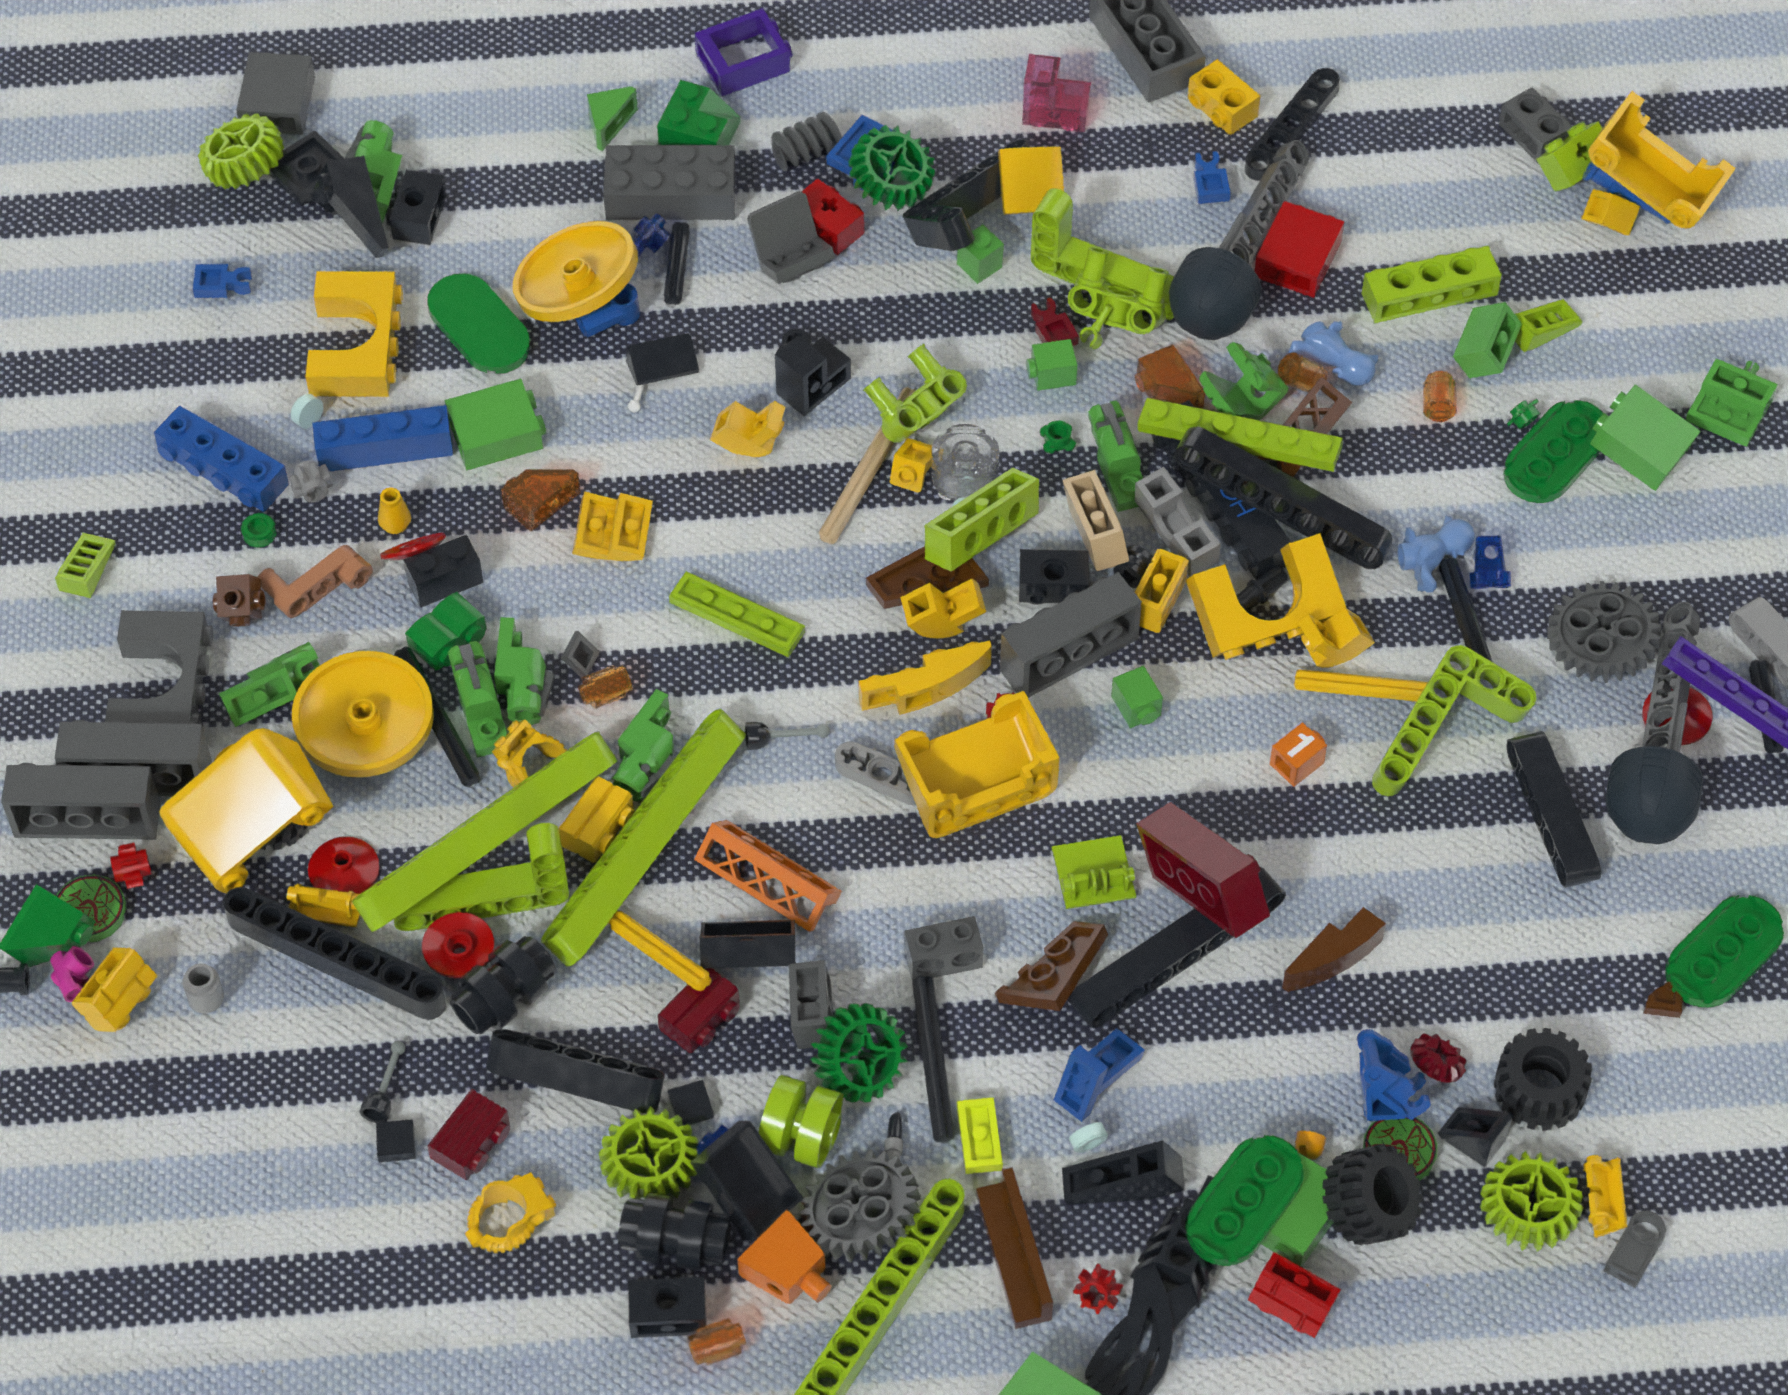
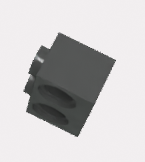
M1533 87L1502 103L1499 125L1536 162V159L1546 152L1544 147L1560 137L1564 140L1569 136L1567 130L1572 128L1568 119L1561 116L1550 105L1548 99L1541 96Z
M975 916L904 930V953L912 982L921 975L936 978L983 968V944Z
M825 960L788 964L791 1030L798 1049L813 1048L812 1043L820 1042L821 1036L818 1035L816 1029H826L827 1024L824 1017H833L832 986Z

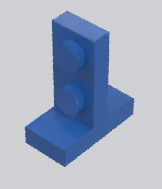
M1117 1028L1090 1051L1079 1045L1069 1056L1054 1101L1082 1122L1091 1115L1097 1096L1142 1059L1145 1049Z

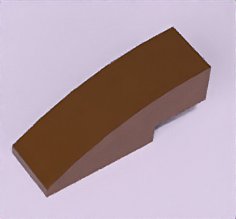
M1364 907L1342 930H1339L1329 922L1285 970L1282 988L1287 992L1306 988L1328 980L1349 969L1366 957L1383 941L1386 923Z

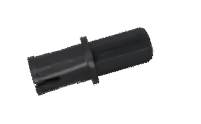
M1277 566L1270 569L1256 581L1250 580L1247 582V587L1236 594L1239 603L1247 612L1259 603L1264 604L1268 601L1267 596L1288 581V575L1282 567Z

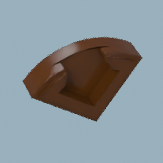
M1666 982L1648 996L1643 1014L1680 1018L1682 1014V997L1677 991L1673 993L1671 982Z

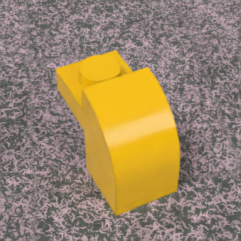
M774 400L759 413H756L734 401L718 414L710 441L735 454L750 457L766 456L772 452L775 439L784 427L782 417L785 406Z
M970 579L944 593L931 583H928L900 597L908 627L926 638H947L963 633L962 624L986 612L979 583L974 579Z
M1346 607L1324 623L1309 614L1297 622L1304 633L1301 635L1303 644L1316 666L1321 668L1334 667L1352 660L1375 643L1361 618Z

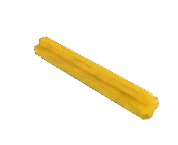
M1302 669L1296 671L1294 687L1297 690L1417 701L1428 683L1424 681Z
M616 911L608 922L611 930L695 990L703 991L706 986L711 984L712 979L709 977L708 971L623 911Z

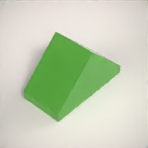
M631 86L587 94L589 118L597 149L603 151L606 145L613 140L638 110L636 89Z

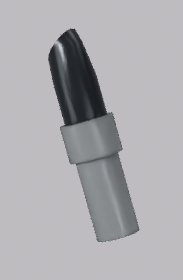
M899 1112L892 1114L888 1123L884 1151L890 1160L895 1156L900 1160V1156L903 1153L902 1118Z

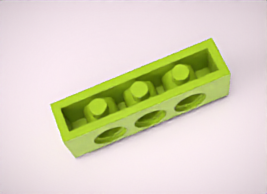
M1487 245L1478 248H1468L1464 251L1448 255H1437L1433 258L1417 262H1406L1402 265L1386 269H1375L1364 274L1361 294L1374 323H1379L1497 296L1502 275Z
M1011 468L925 524V560L943 569L953 571L1039 513V479Z

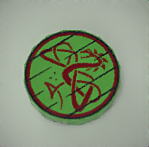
M96 874L80 876L69 881L58 891L57 897L96 921L89 943L99 942L112 936L121 927L124 921L126 900L119 885L108 877Z
M1407 1117L1404 1119L1377 1120L1370 1124L1364 1135L1362 1148L1375 1145L1395 1147L1397 1153L1402 1152L1407 1157L1408 1164H1413L1416 1170L1414 1172L1415 1177L1419 1178V1180H1422L1430 1173L1436 1161L1437 1142L1433 1131L1418 1118L1412 1120Z

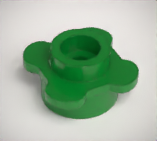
M1538 399L1533 400L1530 404L1524 400L1510 411L1512 419L1507 425L1515 424L1519 430H1522L1532 423L1541 414L1535 407L1539 402Z
M1060 420L1052 421L1042 426L1040 435L1044 437L1043 450L1050 454L1061 450L1072 451L1076 446L1075 440L1071 437L1072 426Z

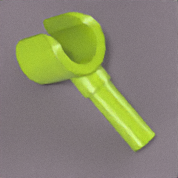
M1105 304L1093 325L1083 328L1079 334L1080 340L1083 343L1087 341L1090 335L1094 334V339L1090 343V348L1093 350L1098 349L1103 342L1102 335L1099 332L1112 310V307Z

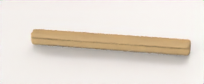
M905 387L902 389L897 400L901 399L903 402L916 390ZM882 427L878 430L819 531L821 541L829 544L836 543L893 446L894 442L889 441L884 436Z

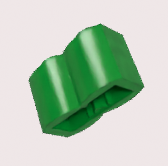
M455 592L443 599L431 613L418 619L406 631L405 635L408 646L436 671L444 666L451 665L448 652L452 647L470 644L469 642L473 641L480 642L485 635L487 626L485 616L463 596Z

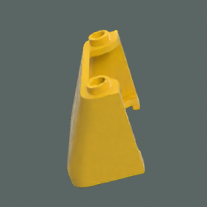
M1631 91L1608 119L1588 150L1589 157L1596 167L1603 170L1671 221L1672 224L1680 228H1692L1705 214L1736 168L1724 159L1719 164L1713 166L1706 165L1708 161L1703 157L1696 165L1691 163L1645 128L1651 119L1647 115L1643 117L1640 108L1645 100L1634 91Z
M1025 691L1014 695L1006 694L998 698L991 711V718L932 740L928 739L925 732L916 730L906 731L900 737L894 739V749L929 837L940 838L1039 801L1053 793L1058 785L1060 757Z
M260 728L250 731L165 802L159 813L165 826L218 891L226 894L229 890L244 885L248 877V871L243 863L291 822L297 825L313 826L319 823L324 815L334 806L298 742L269 729Z

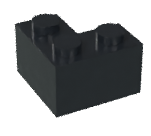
M798 335L789 343L781 345L775 353L776 394L800 414L806 416L851 379V359L824 337H821L814 344H809Z

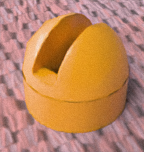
M1298 1131L1295 1149L1310 1160H1316L1323 1153L1326 1137L1312 1131Z

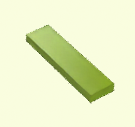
M687 571L669 595V603L788 658L805 634V625Z

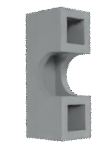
M1162 467L1135 483V502L1170 551L1189 560L1187 574L1191 577L1193 574L1202 572L1219 562L1220 543L1202 518L1197 521L1192 519L1182 499L1183 492L1165 467Z

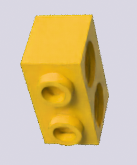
M1218 59L1189 78L1187 99L1195 108L1200 109L1211 118L1217 127H1221L1230 136L1258 117L1260 95Z

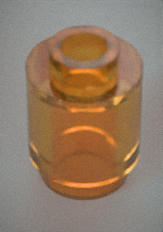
M1291 352L1279 362L1278 375L1290 387L1308 393L1321 377L1327 381V371L1319 361Z
M1435 371L1428 374L1423 383V413L1432 421L1445 422L1454 417L1457 412L1456 382L1450 373Z
M611 665L583 676L582 685H579L578 689L584 704H591L594 709L625 698L626 693L632 691L633 687L623 665L618 667Z
M730 1318L695 1329V1334L687 1336V1342L696 1366L703 1363L709 1366L742 1354L740 1346L746 1344L740 1323L732 1324Z

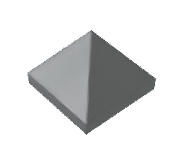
M575 631L561 659L582 679H586L600 651L579 631Z

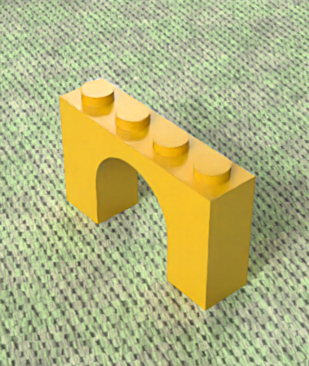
M316 271L314 302L317 317L359 318L372 324L376 330L367 342L353 349L308 350L305 377L309 394L315 397H389L390 384L396 383V365L392 364V357H398V337H394L395 331H400L401 315L400 311H397V305H402L403 287L402 285H397L395 272Z
M1320 533L1289 543L1280 549L1293 585L1291 607L1281 619L1262 620L1250 615L1237 599L1225 564L1193 574L1186 579L1213 658L1223 655L1225 660L1245 654L1243 648L1254 644L1257 650L1276 644L1275 637L1287 634L1288 639L1299 637L1304 633L1297 622L1309 614L1324 623L1346 607Z

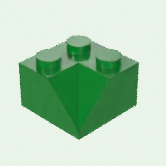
M680 80L657 124L658 145H729L741 122V117L711 88Z

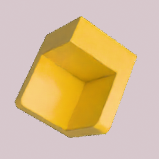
M1593 189L1581 219L1628 236L1640 206L1615 194Z

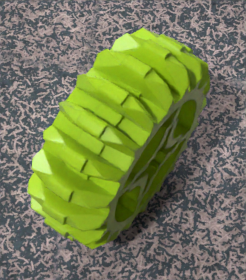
M246 113L239 119L234 116L232 121L228 123L223 122L221 127L213 128L212 135L204 137L205 143L199 146L200 153L197 155L202 166L201 169L204 175L216 187L222 186L224 189H229L232 186L235 190L243 184L248 187L250 182L254 180L259 181V178L264 174H270V168L278 166L277 160L283 157L282 150L285 148L283 139L280 136L281 133L267 116L260 117L258 113L253 114L251 117Z
M651 1106L647 1111V1115H641L636 1108L633 1111L632 1119L621 1115L619 1118L620 1126L610 1124V1136H603L601 1141L603 1149L599 1151V1160L602 1162L600 1168L602 1175L608 1176L606 1178L607 1185L610 1188L617 1187V1195L620 1198L630 1193V1198L639 1199L642 1197L645 1200L650 1192L661 1195L670 1193L678 1199L680 1195L679 1186L689 1189L691 1185L690 1177H696L697 1175L690 1162L700 1152L697 1150L699 1147L698 1139L696 1136H692L693 1133L690 1125L682 1126V1118L679 1114L669 1120V1112L666 1108L660 1115H655L654 1109ZM653 1136L662 1137L663 1139H658ZM638 1139V1142L635 1146L626 1149V1153L622 1154L623 1150L631 1142ZM645 1147H647L649 1155L651 1154L654 1159V1166L645 1153ZM677 1159L676 1163L673 1165L672 1168H670L667 1172L661 1174V1171L665 1166L672 1164L673 1160ZM635 1174H643L646 1177L637 1176Z
M1525 1151L1521 1154L1520 1161L1510 1154L1506 1159V1164L1498 1161L1494 1166V1172H1489L1486 1175V1184L1482 1186L1480 1193L1481 1197L1484 1198L1480 1205L1481 1211L1487 1212L1485 1216L1486 1225L1496 1224L1493 1231L1495 1236L1503 1233L1507 1235V1246L1513 1243L1514 1240L1520 1241V1248L1523 1251L1527 1248L1528 1243H1533L1534 1248L1538 1252L1542 1249L1543 1242L1550 1248H1553L1557 1245L1558 1239L1565 1241L1569 1237V1230L1574 1231L1577 1228L1578 1217L1581 1216L1583 1211L1582 1205L1579 1204L1583 1198L1582 1191L1576 1190L1578 1186L1577 1178H1567L1569 1174L1568 1166L1560 1169L1556 1168V1157L1548 1163L1543 1161L1541 1152L1536 1155L1535 1159H1530ZM1529 1180L1525 1184H1514L1517 1181ZM1531 1191L1534 1192V1195H1533L1534 1206H1533L1532 1211L1529 1210V1208H1530L1529 1197H1530ZM1511 1211H1513V1212H1515L1516 1214H1518L1520 1218H1518L1517 1216H1515ZM1539 1218H1548V1219H1550V1220L1545 1221V1222H1534L1535 1220H1537V1219H1539Z

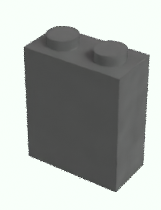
M249 52L236 109L238 119L246 113L250 117L258 113L260 117L267 116L282 134L303 135L315 80L312 57L299 54Z

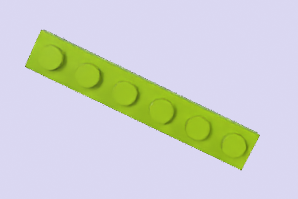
M1151 398L1146 399L1137 422L1139 432L1181 440L1189 428L1201 427L1254 456L1334 472L1343 446L1342 437Z

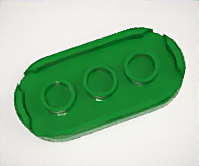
M459 273L446 276L432 286L427 297L428 311L431 319L474 368L486 373L489 370L495 371L496 374H503L517 369L525 362L530 349L529 333L522 322L484 280L471 274Z
M1574 400V403L1566 404V401L1553 405L1508 454L1503 476L1509 490L1517 497L1533 503H1547L1560 498L1601 453L1590 444L1597 433L1592 428L1603 415V412L1598 407L1581 400Z
M1739 895L1723 900L1671 952L1666 964L1665 974L1667 982H1671L1673 986V993L1677 991L1681 995L1682 1001L1696 1007L1711 1008L1727 1002L1779 949L1784 937V931L1782 927L1783 921L1777 909L1766 900L1749 895L1748 898H1739Z
M1264 1135L1263 1138L1258 1137L1254 1139L1252 1137L1246 1139L1234 1149L1189 1212L1186 1226L1187 1238L1193 1250L1201 1258L1212 1264L1232 1266L1240 1264L1254 1255L1301 1189L1304 1168L1301 1163V1157L1295 1147L1280 1137Z

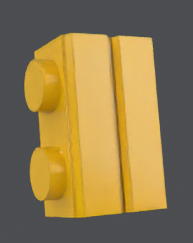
M1161 548L1156 550L1151 563L1148 565L1135 590V594L1142 601L1140 627L1155 633L1161 632L1186 583L1189 560Z
M599 776L596 777L559 827L562 847L575 854L578 853L581 857L593 863L596 862L616 838L615 835L619 829L624 827L634 814L635 809L631 793L617 785L614 786L611 782Z
M113 947L71 1004L81 1015L85 1016L84 1019L93 1029L104 1032H116L128 1024L130 1021L129 1014L136 1004L144 1001L151 992L150 986L157 978V975L148 964L144 963L142 957L134 949Z

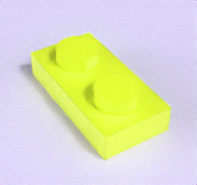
M994 1097L957 1101L965 1174L1002 1171L1003 1162Z

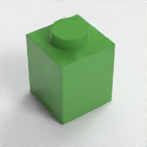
M983 224L972 231L975 240L970 245L957 250V265L977 284L1001 269L1003 264L1004 244Z
M1071 339L1032 345L1031 358L1026 359V367L1029 379H1035L1037 391L1076 385L1077 361Z
M1144 665L1113 678L1111 697L1130 728L1140 724H1150L1161 716L1163 696Z

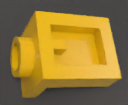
M907 438L894 454L890 483L919 493L923 489L926 472L937 460L939 447Z

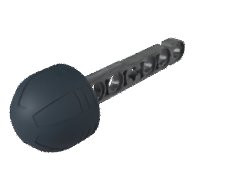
M1291 141L1278 149L1273 158L1275 163L1268 166L1220 247L1195 249L1183 260L1171 282L1169 300L1173 317L1184 331L1199 339L1217 340L1239 331L1248 321L1261 297V284L1251 265L1283 202L1289 198L1298 182V177L1302 175L1309 162L1308 150L1301 141ZM1291 150L1295 154L1296 163L1291 156ZM1279 170H1281L1284 176L1285 183L1280 178ZM1267 189L1272 195L1273 203L1270 201L1268 197ZM1243 231L1248 235L1249 244L1244 238Z
M1679 602L1673 605L1664 617L1662 629L1664 635L1660 641L1642 747L1632 748L1621 753L1614 759L1610 767L1606 790V806L1609 816L1626 837L1639 843L1656 845L1675 840L1691 826L1696 819L1700 807L1703 775L1695 762L1680 753L1690 683L1674 672L1668 675L1671 670L1662 665V662L1680 636L1693 645H1697L1694 636L1698 635L1700 616L1688 602ZM1688 615L1682 622L1677 623L1683 616ZM1672 717L1667 724L1659 727L1664 720Z

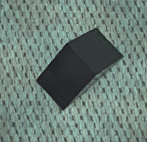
M1457 1107L1437 1134L1441 1139L1486 1167L1506 1141L1512 1117L1509 1112Z

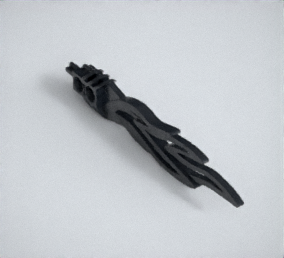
M1209 1175L1207 1176L1198 1194L1197 1199L1200 1197V1195L1203 1193V1191L1206 1189V1187L1209 1185V1183L1212 1181L1214 1177ZM1186 1198L1182 1208H1170L1159 1230L1149 1236L1145 1244L1147 1248L1142 1251L1138 1258L1140 1264L1135 1266L1130 1275V1278L1133 1279V1287L1128 1315L1106 1336L1085 1370L1084 1378L1087 1380L1086 1385L1101 1395H1153L1157 1391L1167 1371L1173 1334L1196 1307H1200L1202 1303L1201 1290L1203 1288L1207 1292L1210 1286L1209 1273L1213 1276L1216 1274L1218 1266L1201 1258L1193 1250L1187 1238V1220L1189 1212L1196 1202L1192 1199ZM1177 1214L1175 1223L1170 1224L1173 1216ZM1181 1255L1186 1257L1189 1262L1179 1265L1174 1263L1171 1257ZM1161 1279L1179 1287L1166 1292ZM1150 1314L1152 1317V1332L1144 1359L1142 1357L1138 1358L1119 1379L1141 1337L1147 1315ZM1118 1340L1112 1353L1106 1357H1103L1104 1354L1109 1350V1348ZM1159 1351L1157 1363L1152 1374L1139 1393L1146 1370L1153 1357Z

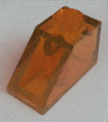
M1173 344L1138 358L1135 382L1141 392H1146L1151 399L1176 404L1190 400L1195 408L1204 409L1205 392L1203 387Z
M526 469L517 477L509 479L501 489L503 507L532 532L581 493L579 474L574 469Z

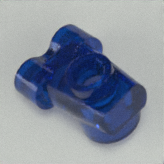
M657 213L651 219L644 216L633 228L636 234L632 239L637 247L638 257L641 256L646 248L655 254L672 235L663 227L667 223L665 219Z
M1501 536L1476 537V545L1473 552L1475 564L1474 572L1470 573V589L1510 588L1511 571H1506ZM1486 547H1492L1495 550V558L1490 559L1485 555Z

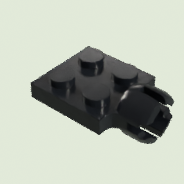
M314 130L282 151L283 157L277 160V167L269 169V176L301 206L309 202H316L326 212L338 215L328 202L327 194L322 193L318 176L321 174V170L326 162L345 158Z

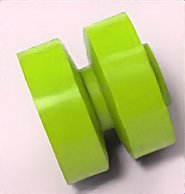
M780 1075L769 1094L758 1133L771 1152L780 1157L787 1153L795 1139V1161L815 1168H821L829 1151L833 1148L840 1130L843 1094L817 1086L806 1104V1082Z

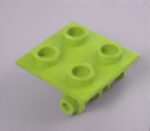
M1121 835L1051 847L1066 909L1136 898L1133 881H1135L1133 867L1128 865Z

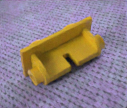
M301 884L288 887L287 900L290 901L289 908L321 923L357 928L360 914L351 901L360 894H355L353 891L348 893L307 887Z
M1599 1155L1588 1156L1586 1158L1587 1162L1583 1165L1587 1176V1186L1590 1189L1588 1194L1590 1206L1588 1221L1593 1224L1594 1237L1598 1238L1627 1227L1621 1161L1617 1157L1603 1162Z

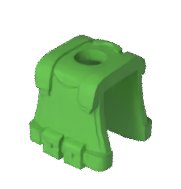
M1231 342L1226 348L1244 375L1237 383L1220 378L1211 372L1204 371L1199 377L1201 384L1204 386L1203 391L1212 400L1211 403L1219 412L1261 420L1286 395L1289 387L1271 368V362L1263 353H1260L1258 356L1251 354L1249 351H1245L1241 344ZM1255 388L1261 392L1266 391V393L1262 397L1258 398L1255 393Z

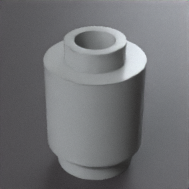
M195 964L187 970L182 983L189 1006L199 1013H210L218 1009L224 1000V992L217 971L206 964Z

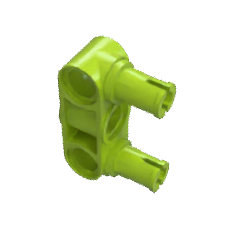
M1090 247L1083 273L1079 274L1075 286L1068 294V303L1071 309L1078 314L1097 319L1103 307L1107 304L1112 307V310L1104 322L1106 325L1143 335L1160 327L1166 319L1162 296L1169 271L1159 267L1149 268L1143 294H1137L1127 288L1104 283L1102 275L1108 251L1100 247ZM1083 289L1090 293L1091 303L1083 299ZM1143 310H1146L1150 313L1152 317L1151 324L1145 322V320L1143 319Z
M924 343L907 357L925 378V384L903 402L901 399H896L881 381L880 377L863 389L881 412V427L884 436L894 443L905 441L920 428L923 429L945 412L947 407L960 398L967 388L964 376L954 369H947L945 366H941L925 347Z

